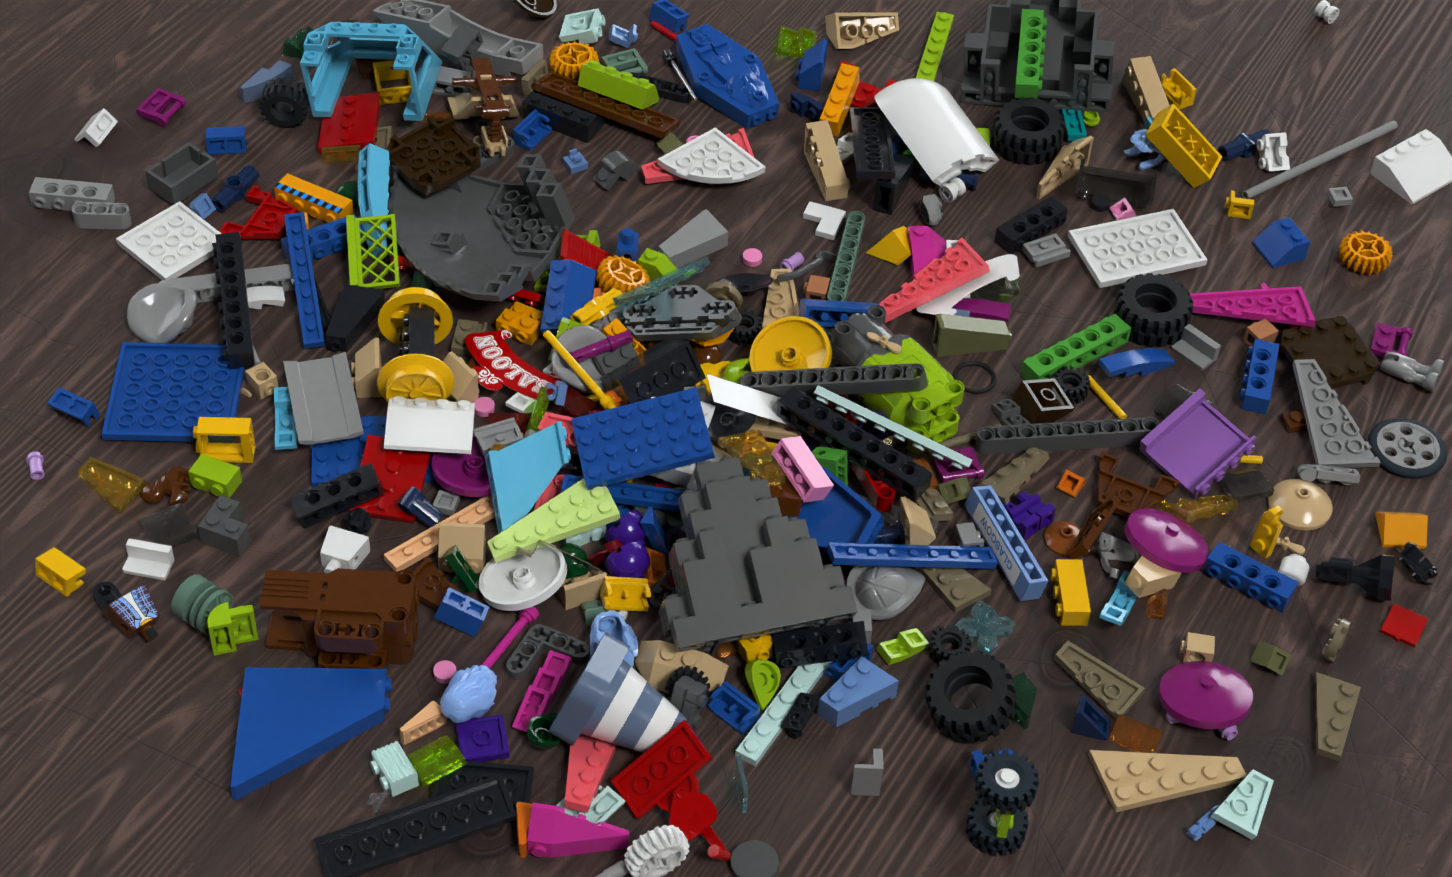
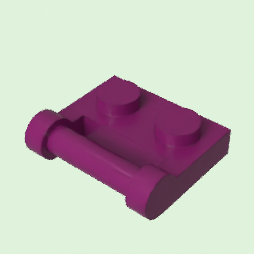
M157 88L136 109L138 116L155 121L159 126L165 127L169 119L180 108L182 109L187 102L182 96ZM170 103H174L164 114H160Z
M1377 322L1370 350L1375 356L1384 358L1387 352H1395L1407 356V346L1409 339L1412 338L1413 331L1409 327L1401 329ZM1395 337L1401 339L1397 351L1392 350Z
M972 447L953 450L972 459L969 468L963 467L962 470L952 466V461L946 458L942 461L933 456L931 457L941 483L966 476L967 478H984L983 467L979 464Z

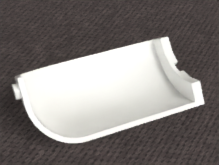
M922 78L905 79L887 86L874 96L879 108L930 179L939 186L960 175L963 169L986 172L999 161L948 90L942 85Z

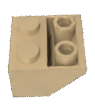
M451 351L443 361L451 369L454 376V388L446 400L450 402L466 400L474 403L479 398V376L473 368L471 369L465 364L461 357H458Z

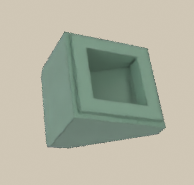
M601 599L580 604L587 626L592 625L597 614L607 612V609L603 607Z

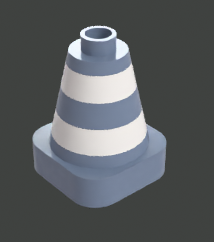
M605 632L548 732L571 746L575 744L579 735L583 734L645 753L683 720L687 721V717L624 660L630 646Z

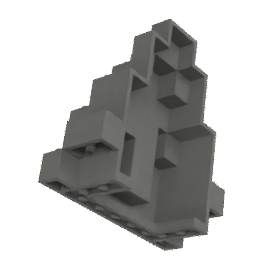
M1007 0V5L989 4L985 33L966 32L961 103L1001 106L1005 102L1008 103L1009 100L1018 99L1015 98L1022 9L1044 10L1047 26L1046 29L1043 28V30H1046V40L1042 41L1045 42V53H1041V55H1044V66H1040L1043 67V79H1039L1042 80V92L1038 91V97L1035 100L1041 99L1045 103L1049 102L1053 105V108L1059 110L1109 113L1115 41L1097 40L1099 10L1081 9L1082 0Z
M731 456L712 463L710 460L702 461L696 465L693 473L698 491L696 492L695 489L684 491L678 500L687 538L676 540L668 555L677 594L667 596L658 611L664 637H673L676 653L693 649L712 656L715 655L722 643L798 628L806 629L828 626L831 622L853 618L858 610L852 587L845 586L840 566L833 567L832 564L823 566L816 538L810 539L806 520H798V517L789 519L788 516L782 517L778 498H772L767 479L760 480L758 477L750 479L749 476H744L740 458L733 459Z

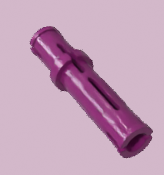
M628 329L614 336L608 335L604 340L571 351L570 353L579 363L604 352L615 351L617 347L633 342V338H631L632 335Z

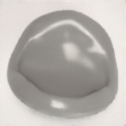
M155 283L142 288L130 299L128 304L127 321L131 331L145 343L171 342L179 334L184 333L192 326L194 310L197 305L196 293L190 287L168 283Z
M583 325L566 330L557 340L570 353L571 351L604 340L607 337L598 329ZM553 348L551 361L555 374L578 392L593 393ZM593 357L579 362V365L605 393L606 390L600 380L604 376L601 375Z
M854 565L846 580V586L852 587L857 609H871V620H887L902 613L919 595L925 583V577L921 573L904 566Z

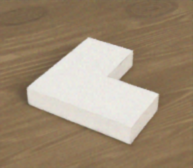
M809 201L803 213L804 219L819 223L815 236L830 240L835 239L846 216V211L811 201Z

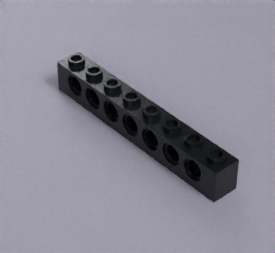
M240 232L215 234L216 243H212L213 254L218 257L214 258L215 270L219 269V272H215L216 283L221 285V287H217L218 299H222V302H218L219 313L224 314V317H220L221 330L225 329V332L221 334L223 345H227V348H223L224 360H229L230 368L255 366Z
M793 386L778 400L777 416L826 447L847 451V460L912 501L916 502L930 487L933 473L926 467L893 449L892 446L885 444L874 435L864 431L855 423L848 421L839 413L827 408L805 392Z

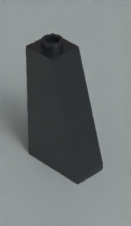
M899 154L894 157L895 179L877 180L874 211L892 215L913 175L915 159Z
M344 285L325 334L327 350L348 352L378 316L380 309L386 303L384 290Z

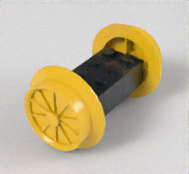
M420 287L402 289L390 297L378 314V326L381 333L389 341L399 345L398 355L400 356L387 362L381 368L377 378L378 390L387 402H389V398L402 396L406 399L425 398L436 401L438 399H447L453 391L454 376L451 369L443 361L435 358V344L442 341L450 333L453 325V316L448 305L431 290Z

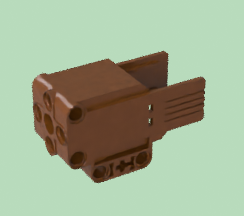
M337 568L331 573L267 570L265 572L259 608L273 610L265 642L266 648L304 651L309 657H318L319 668L387 669L388 671L389 664L403 665L409 663L413 658L418 634L419 589H416L415 575L412 571L407 569L393 572Z

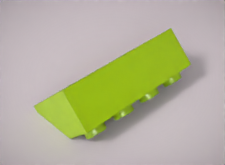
M595 60L582 64L578 86L642 110L659 102L656 86L649 83L647 79L635 78L631 73L616 71V68L611 66L605 67Z

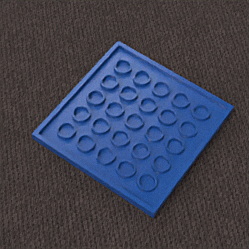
M122 342L102 429V439L196 442L197 439L193 437V428L197 426L199 417H237L245 367L230 368L229 360H224L223 348H227V345ZM208 435L209 442L232 443L233 436Z

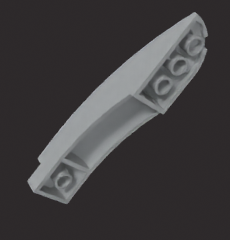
M401 0V2L393 4L391 2L386 3L372 11L373 15L386 24H405L433 52L442 56L441 49L444 43L450 39L454 30L461 23L479 30L483 43L473 56L474 58L490 59L493 72L496 75L501 76L505 74V76H513L515 73L524 75L540 59L543 60V44L513 38L492 31L455 12L449 5L425 0Z

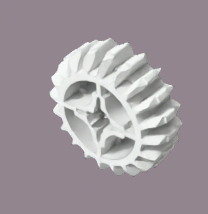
M663 825L659 828L657 826L654 830H648L644 835H640L639 839L633 840V845L629 846L624 854V861L633 877H661L673 871L676 866H680L681 861L686 859V855L689 853L688 840L679 827Z

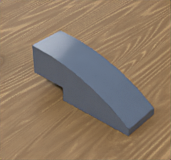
M279 60L269 70L262 67L240 87L241 101L248 103L260 99L263 88L272 79L288 77L289 80H292V65Z

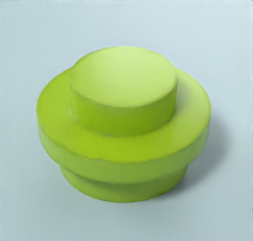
M1085 111L1082 115L1086 126H1096L1100 122L1098 112Z

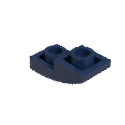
M795 92L791 93L790 109L793 112L797 113L800 117L808 115L815 122L820 121L824 105L805 95Z

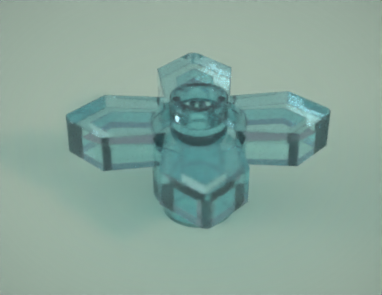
M979 600L972 607L973 619L961 618L955 624V626L959 627L958 631L964 629L965 635L969 634L970 638L978 637V648L992 654L998 647L997 636L1008 637L1015 630L1016 622L1007 616L998 617L995 609Z

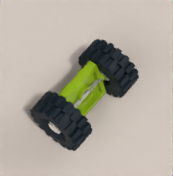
M1004 749L1002 754H999L998 750L993 751L992 757L987 754L984 757V761L981 760L979 763L974 786L975 791H977V799L975 804L972 803L966 823V833H968L969 841L974 840L973 846L976 849L980 846L982 847V853L986 854L987 851H990L991 856L995 857L997 853H1000L1002 857L1007 855V851L1013 854L1016 851V847L1018 849L1021 848L1029 825L1028 813L1024 811L1026 806L1030 807L1032 805L1039 783V773L1037 769H1034L1035 764L1032 761L1028 763L1027 756L1023 754L1022 757H1019L1018 752L1014 750L1013 754H1008V750Z

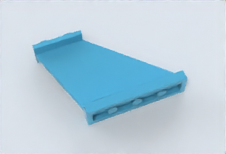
M557 421L555 424L499 451H488L485 455L498 534L524 518L560 468H565L569 463L571 454L565 444L567 432L566 428L562 427L561 421Z

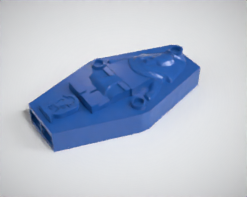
M709 24L677 35L676 51L691 88L697 97L746 129L778 117L779 101L762 62L756 54Z
M744 456L741 460L744 476L785 474L776 459ZM822 467L834 486L824 500L805 503L802 500L800 516L798 517V520H806L810 539L816 538L820 554L828 555L826 548L829 542L874 544L884 525L882 514L827 468Z

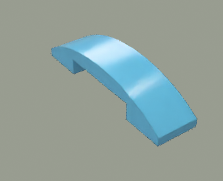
M288 387L274 388L275 450L295 449L298 445V436Z
M1124 570L1112 597L1105 604L1099 618L1119 626L1123 625L1137 599V596L1124 584L1130 572Z

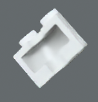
M1286 132L1265 134L1262 139L1257 140V149L1260 154L1258 162L1260 169H1265L1266 171L1290 169L1289 157L1286 155Z

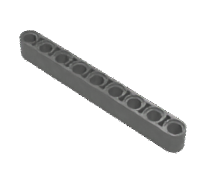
M919 363L747 372L741 377V385L781 398L793 386L807 395H814L813 393L817 385L837 395L920 391L925 389L929 383L923 365Z
M1152 417L984 426L977 430L974 448L978 453L988 455L1022 453L1032 447L1044 451L1140 446V441L1158 426L1160 422Z

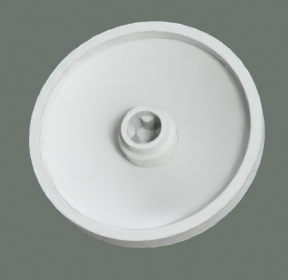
M550 545L536 548L531 558L524 554H519L496 563L492 558L480 574L479 589L484 600L496 609L505 611L527 609L545 601L561 587L567 575V564L562 552Z

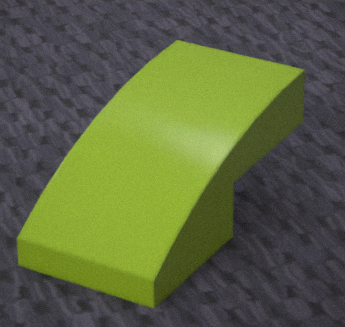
M917 628L899 632L897 639L879 643L876 650L886 663L891 665L921 652L929 646V642Z

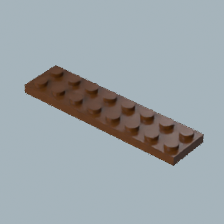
M553 71L533 83V90L538 91L542 95H549L558 101H565L573 107L586 109L589 113L599 114L605 119L615 120L623 126L636 128L637 131L649 133L655 138L663 139L670 130L674 131L680 126V119L648 107L642 110L580 87L577 80Z

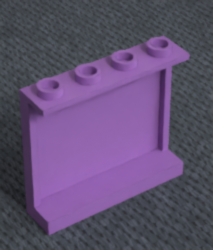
M1198 389L1140 441L1139 450L1169 477L1179 480V486L1194 499L1200 494L1202 496L1210 490V485L1215 481H1221L1226 474L1225 472L1229 468L1234 469L1244 455H1250L1255 449L1254 444L1256 440L1255 435L1248 438L1205 401L1206 393L1201 389Z

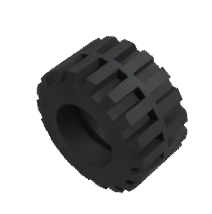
M278 77L276 80H270L263 88L259 109H261L260 113L264 115V119L266 121L269 120L272 125L276 124L280 128L281 126L285 128L290 126L297 127V124H302L306 118L309 99L306 87H303L302 83H297L295 79L289 80L288 77H284V79Z

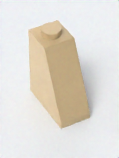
M1141 556L1124 584L1138 598L1172 589L1181 573L1162 568Z

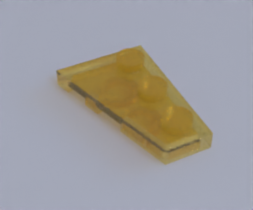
M91 456L78 470L79 477L120 514L146 484L144 478Z
M1226 495L1199 497V501L1187 500L1186 498L1178 499V503L1175 504L1165 500L1160 501V509L1181 518L1184 522L1190 523L1195 522V519L1211 518L1212 515L1227 514L1231 510L1238 509V500Z

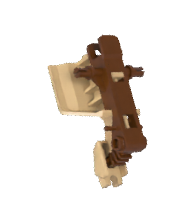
M473 58L471 60L473 66L471 78H467V76L452 78L453 86L471 87V92L460 93L455 97H447L454 120L469 119V117L482 116V118L489 120V126L481 127L484 150L488 151L490 157L494 156V152H499L501 156H505L508 138L500 119L519 117L520 115L512 95L502 94L499 88L506 84H516V76H505L504 74L501 77H495L490 59Z

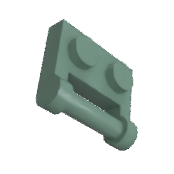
M635 48L601 57L603 66L614 67L617 69L616 71L623 70L620 72L641 73L642 75L648 73L646 63Z

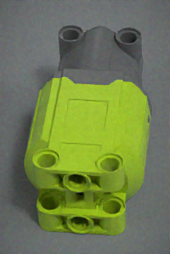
M872 305L868 308L867 314L855 313L847 321H839L835 324L834 337L830 341L832 347L830 368L919 363L923 365L929 383L925 389L920 391L854 394L869 410L879 411L889 420L937 443L957 433L960 417L954 408L963 401L964 384L961 381L954 380L953 376L911 336L904 334L894 335L885 326L886 309L883 306ZM872 332L880 337L886 335L888 341L901 346V352L895 354L887 348H881L879 343L867 338V333ZM907 440L906 448L909 452L914 454L923 452L913 447V442Z

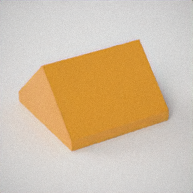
M1403 512L1375 513L1382 547L1404 548L1406 543L1411 542L1415 543L1419 549L1426 548L1428 515Z

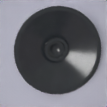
M740 273L722 277L715 282L730 281L733 287L743 297H746L749 293L769 286L773 283L774 279L766 274Z
M713 396L705 401V403L716 406L708 428L710 440L728 441L735 439L747 432L756 420L757 415L714 402Z

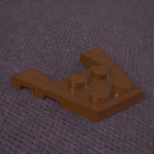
M1105 452L1100 454L1097 507L1115 494L1121 501L1113 513L1129 518L1130 514L1138 509H1154L1178 488L1179 480L1161 474L1154 489L1116 475L1114 471L1120 458Z

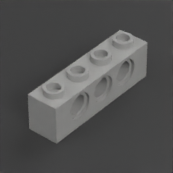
M35 177L29 191L31 205L35 208L71 211V207L78 202L114 203L115 201L113 185L104 183Z

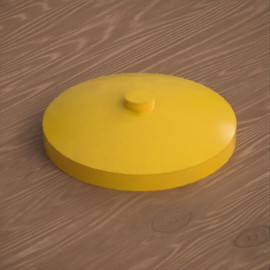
M800 316L780 318L764 327L753 341L749 355L751 371L829 368L832 359V347L826 332L815 321Z

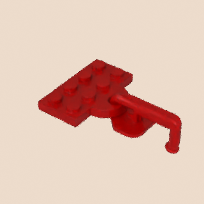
M683 720L611 781L636 818L642 819L658 805L661 809L671 812L669 825L679 827L688 841L694 840L701 833L710 844L707 852L710 858L724 862L730 860L731 853L711 826L717 819V808L708 795L699 793V781L696 773L714 758L689 723Z

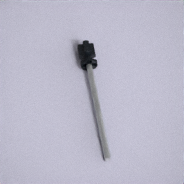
M664 50L663 58L668 66L674 67L692 98L696 101V95L676 65L677 58L672 50Z

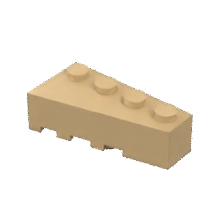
M1151 56L1130 59L1128 66L1125 68L1122 83L1143 121L1145 122V118L1149 116L1153 121L1158 112L1170 106Z
M828 120L806 123L804 154L825 201L847 198L848 190L851 188L850 180L846 177Z

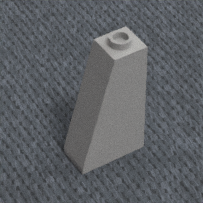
M706 209L660 244L658 252L665 254L672 264L679 268L727 247L728 231Z

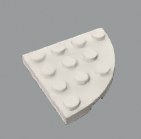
M717 128L711 129L658 158L657 164L676 176L707 184H724L748 180L765 173L766 168Z

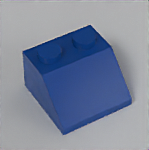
M822 40L806 50L803 59L800 58L798 67L800 70H797L796 73L799 89L820 91L825 71L828 40Z
M1288 217L1272 222L1252 241V245L1273 269L1305 259L1310 241Z

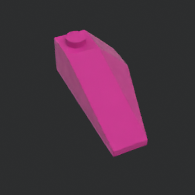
M908 226V238L912 253L909 256L913 280L914 275L934 259H940L945 255V239L928 226Z
M534 802L532 804L527 839L528 854L536 857L553 858L627 849L629 847V830L605 822H598L597 824L586 820L585 815L578 814L575 817L564 813L565 809L558 806Z

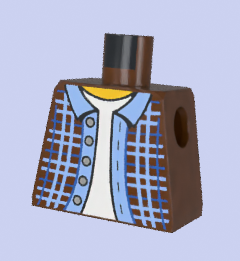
M145 584L107 605L104 611L105 616L128 638H133L141 633L148 643L159 635L153 625L160 618V613Z

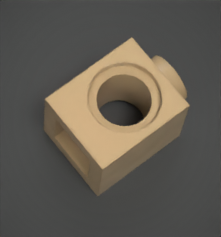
M264 362L245 371L247 385L260 399L274 394V388L278 387L277 376Z
M1188 632L1186 640L1181 641L1179 653L1183 654V663L1191 661L1212 662L1215 636Z

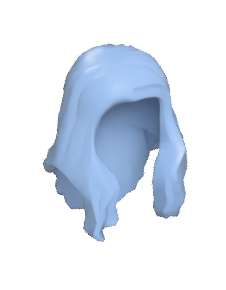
M1147 129L1135 131L1130 138L1131 143H1134V147L1124 150V154L1127 157H1137L1141 152H1158L1159 156L1157 158L1141 162L1139 165L1140 170L1157 166L1166 159L1145 136Z
M614 610L597 614L591 625L590 655L593 654L606 632L630 646L624 660L633 667L634 657L638 655V640L631 626L626 624L623 616Z
M473 665L471 668L467 667L465 670L456 671L441 697L440 707L442 714L455 723H462L473 717L481 718L491 706L495 704L493 701L497 693L495 689L497 675L494 674V671L484 665Z

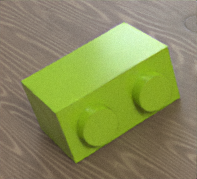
M204 454L200 455L188 471L191 486L198 490L210 492L218 497L222 495L230 498L242 482L240 467Z

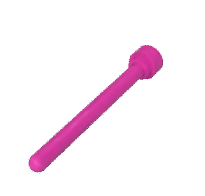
M534 606L519 611L518 621L482 665L491 668L524 626L534 623L539 616V611Z

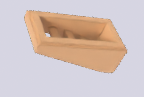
M434 700L431 701L400 728V738L403 745L447 723V718L442 714L440 705Z

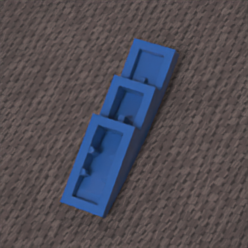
M1147 348L1130 350L1100 358L1098 365L1109 378L1119 374L1128 377L1136 373L1142 377L1173 366L1175 361L1165 349Z

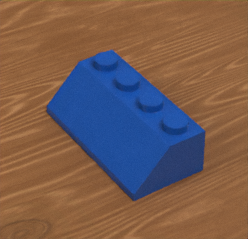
M551 260L541 323L542 333L549 330L556 337L562 318L565 317L571 320L570 315L583 308L586 303L593 299L597 273L595 269L573 260Z

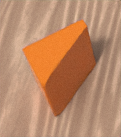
M1066 469L1056 489L1075 498L1085 486L1086 480Z

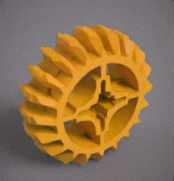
M567 41V44L561 43L560 46H555V50L551 52L549 64L551 71L574 80H579L582 64L590 60L599 62L597 51H594V47H589V44L583 45L582 42L576 43L574 41V43H569Z
M1361 230L1359 233L1356 231L1352 234L1348 233L1339 246V259L1342 260V264L1347 265V269H1353L1354 273L1356 271L1360 272L1361 275L1367 273L1370 276L1372 273L1377 275L1379 272H1383L1390 265L1393 256L1389 241H1384L1383 236L1378 237L1377 233L1371 234L1370 231L1365 233Z
M608 256L606 259H603L597 269L596 280L599 282V286L603 287V291L608 292L615 288L621 291L623 299L632 298V301H638L639 297L646 293L649 287L650 276L647 275V270L642 269V265H638L636 261L630 260V257L627 259L624 256Z

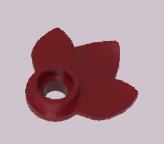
M620 539L608 542L603 545L605 550L593 554L587 560H594L591 562L594 566L604 564L606 558L613 551L615 554L622 551L620 547L624 543L621 544Z

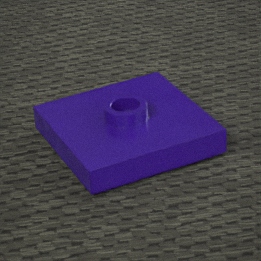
M503 715L470 719L466 722L456 723L462 761L484 762L510 758Z

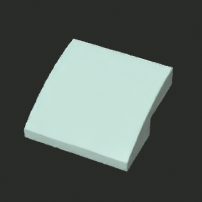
M600 785L588 813L565 808V798L556 806L564 808V813L575 817L578 814L585 815L586 820L597 824L598 822L607 821L625 803V800L609 786L604 788Z

